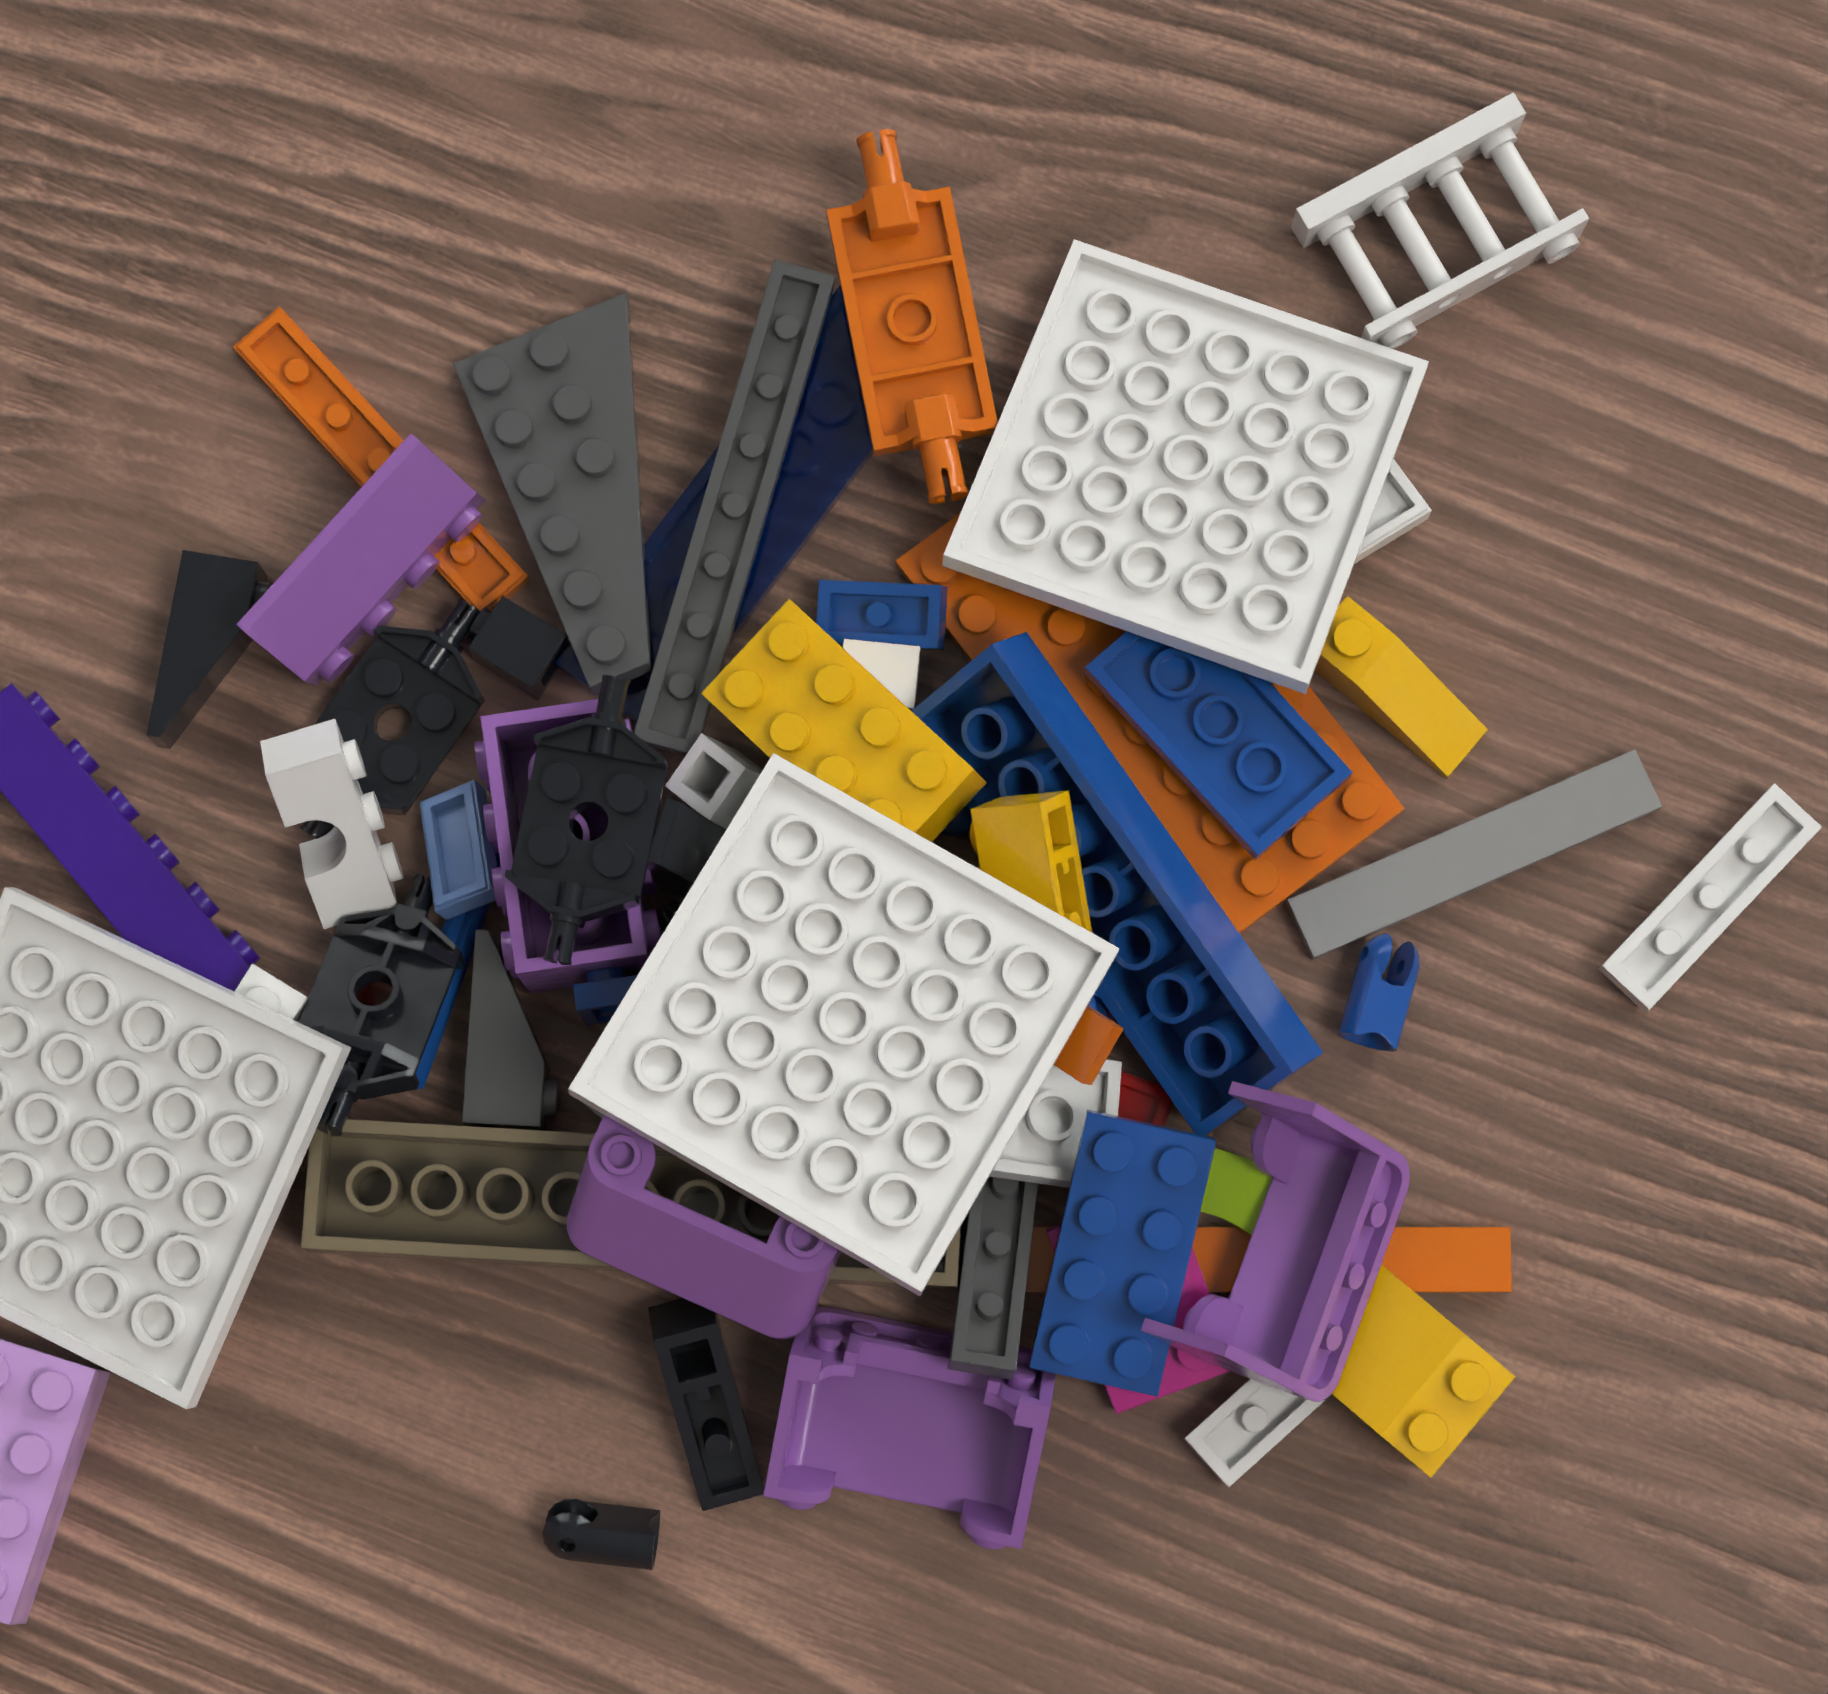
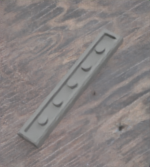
M1635 749L1287 900L1286 905L1313 961L1661 809L1662 805Z

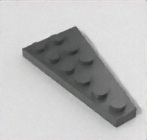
M627 293L453 363L593 696L600 693L602 675H612L615 680L617 676L632 680L652 671L648 599L646 596L644 569L645 549L641 521L642 501L637 418L633 390V354L631 351L629 326L630 305Z

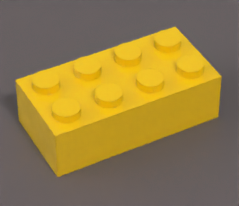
M790 599L785 602L701 693L769 758L773 753L930 842L944 830L987 783L962 757Z

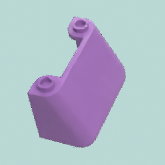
M816 1307L808 1326L794 1337L789 1354L763 1496L778 1499L780 1503L789 1508L807 1510L815 1507L816 1504L827 1501L832 1494L833 1487L940 1508L961 1513L960 1526L970 1535V1539L975 1544L988 1549H1002L1007 1546L1022 1549L1051 1409L1056 1374L1029 1368L1032 1348L1020 1345L1017 1368L1012 1380L949 1370L947 1366L951 1331L838 1308Z

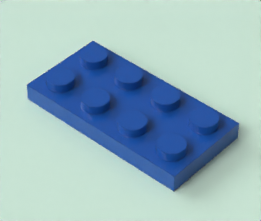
M1128 631L1085 666L1084 674L1255 861L1345 783L1353 773L1276 688L1264 679Z
M1087 1109L1032 1347L1029 1368L1158 1397L1169 1344L1141 1331L1145 1318L1174 1327L1215 1150V1138Z

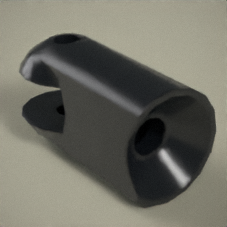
M564 1499L555 1503L548 1511L546 1524L542 1532L543 1542L552 1554L561 1559L653 1570L658 1546L661 1510L586 1502L578 1499Z

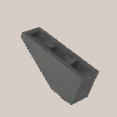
M476 930L462 1123L465 1126L546 1131L547 1117L557 1118L560 1081L559 1079L549 1078L550 1068L510 973L506 971L504 959L495 938L489 930Z

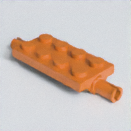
M879 130L881 156L877 154L874 134L871 131L860 135L856 139L857 146L860 149L867 190L862 194L863 198L852 205L826 209L873 453L875 457L912 449L920 451L928 490V502L931 504L945 503L944 496H946L942 477L947 478L951 501H957L967 497L969 494L968 488L965 485L957 443L965 439L994 434L998 421L950 186L928 191L912 189V185L904 181L895 130Z

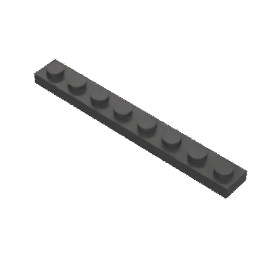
M774 259L634 734L650 747L686 756L700 734L704 732L712 703L701 693L723 668L834 290V275Z

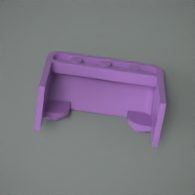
M1232 1081L1228 1094L1263 1114L1260 1123L1252 1134L1251 1151L1257 1169L1272 1178L1258 1220L1229 1299L1214 1294L1202 1297L1188 1311L1183 1329L1145 1318L1141 1331L1205 1362L1289 1394L1320 1402L1333 1393L1341 1378L1408 1191L1410 1181L1409 1165L1402 1154L1318 1103Z
M604 1115L589 1147L567 1216V1232L575 1247L587 1256L767 1337L789 1339L800 1334L810 1323L842 1251L781 1216L775 1223L767 1243L645 1189L656 1164V1151L653 1142Z

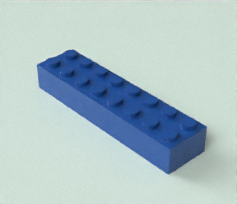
M1027 632L991 644L912 710L921 721L987 782L966 805L970 812V809L999 797L1069 790L1092 933L1120 948L1096 992L1117 1023L1124 1028L1123 1031L1195 1134L1205 1136L1249 1107L1228 1094L1232 1081L1271 1091L1323 1054L1321 1048Z

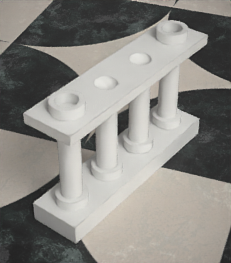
M1514 92L1296 209L1291 229L1301 246L1305 248L1318 240L1324 246L1331 245L1375 321L1365 325L1361 338L1395 349L1418 333L1415 326L1543 257L1548 264L1554 263L1569 255L1580 246L1578 238L1582 235L1589 221L1585 210L1582 208L1559 221L1514 146L1518 139L1516 134H1518L1526 115ZM1480 153L1483 154L1485 159L1493 158L1537 232L1506 250L1460 175V172L1464 169L1462 163ZM1426 182L1432 188L1439 187L1483 261L1453 279L1450 278L1406 204V201L1410 198L1408 192ZM1372 211L1378 217L1385 216L1429 291L1399 308H1396L1352 233V230L1355 228L1354 221Z

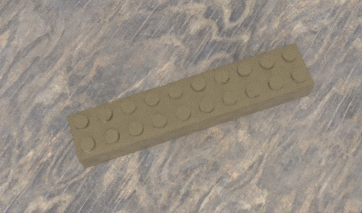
M352 1119L346 1120L341 1136H333L331 1130L329 1134H326L316 1128L309 1145L301 1240V1248L306 1251L320 1254L621 1271L582 1253L572 1243L567 1232L568 1212L595 1134ZM654 1144L656 1164L645 1189L767 1243L774 1225L780 1217L778 1214ZM960 1228L925 1289L957 1291ZM841 1252L828 1281L830 1284L904 1288L844 1252Z

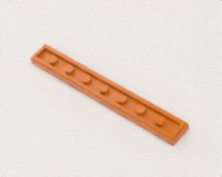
M1033 1227L1025 1293H1045L1054 1256V1250L1046 1231L1050 1227ZM1240 1227L1196 1228L1192 1248L1209 1293H1231L1252 1236ZM1395 1227L1382 1265L1415 1293L1512 1292L1511 1227Z

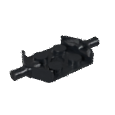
M463 599L458 600L457 605L441 628H436L434 632L377 626L374 630L376 638L315 723L319 724L336 719L343 741L356 740L366 770V777L358 779L362 793L374 791L381 812L384 814H407L485 702L460 655L464 650L461 642L480 613L478 609L472 605L469 606L468 602ZM390 709H403L411 716L409 732L403 738L396 741H388L381 738L377 732V722L380 716ZM312 820L304 822L300 828L310 836L318 839L328 834L333 824Z
M602 675V685L596 713H592L591 718H584L534 735L533 741L537 745L512 868L511 870H506L505 877L550 913L549 921L551 922V928L543 960L557 964L558 961L561 965L572 964L571 958L578 928L584 929L585 922L634 908L640 903L668 762L661 754L626 727L627 723L622 718L630 680L618 676L615 680L612 675ZM587 807H598L603 809L608 816V826L604 834L592 841H583L575 837L573 832L575 816Z
M416 874L414 876L404 905L397 903L395 909L345 916L340 919L299 1020V1023L351 1047L317 1126V1129L323 1133L329 1134L331 1130L333 1136H341L351 1107L358 1099L364 1100L417 1090L419 1086L416 1075L419 1063L456 968L464 970L465 967L462 951L429 921L428 913L433 902L430 876H427L426 881L423 874ZM384 982L393 988L388 1000L380 1005L367 1006L358 1000L360 991L370 983Z

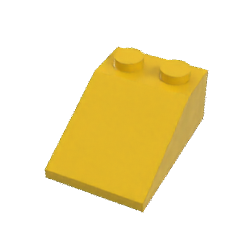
M1381 1264L1341 1378L1332 1394L1432 1478L1516 1376Z

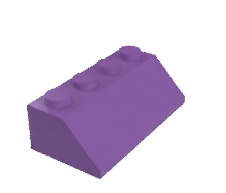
M411 433L236 625L304 682L317 686L324 679L327 683H331L352 662L354 655L349 650L365 632L370 636H374V630L377 626H385L397 611L392 602L408 585L413 589H417L433 574L440 563L434 555L451 538L458 543L476 527L482 518V514L477 509L486 500Z

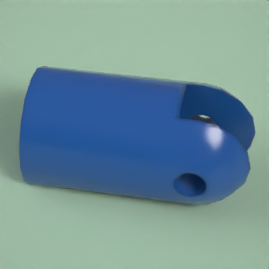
M1384 933L1373 937L1360 953L1338 1035L1347 1041L1364 1047L1395 1052L1398 1049L1420 969V962L1416 948L1412 942L1407 941L1394 954L1386 980L1382 978L1392 952V938L1390 934Z

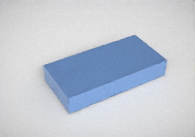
M472 780L419 802L435 912L448 920L495 901L492 868H497L493 843L488 842L485 828L483 805L488 804L486 789L477 781Z

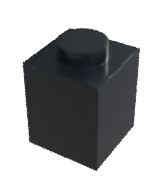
M503 595L494 609L486 606L481 610L467 636L468 639L473 641L468 650L476 663L537 700L540 699L572 649L568 636Z

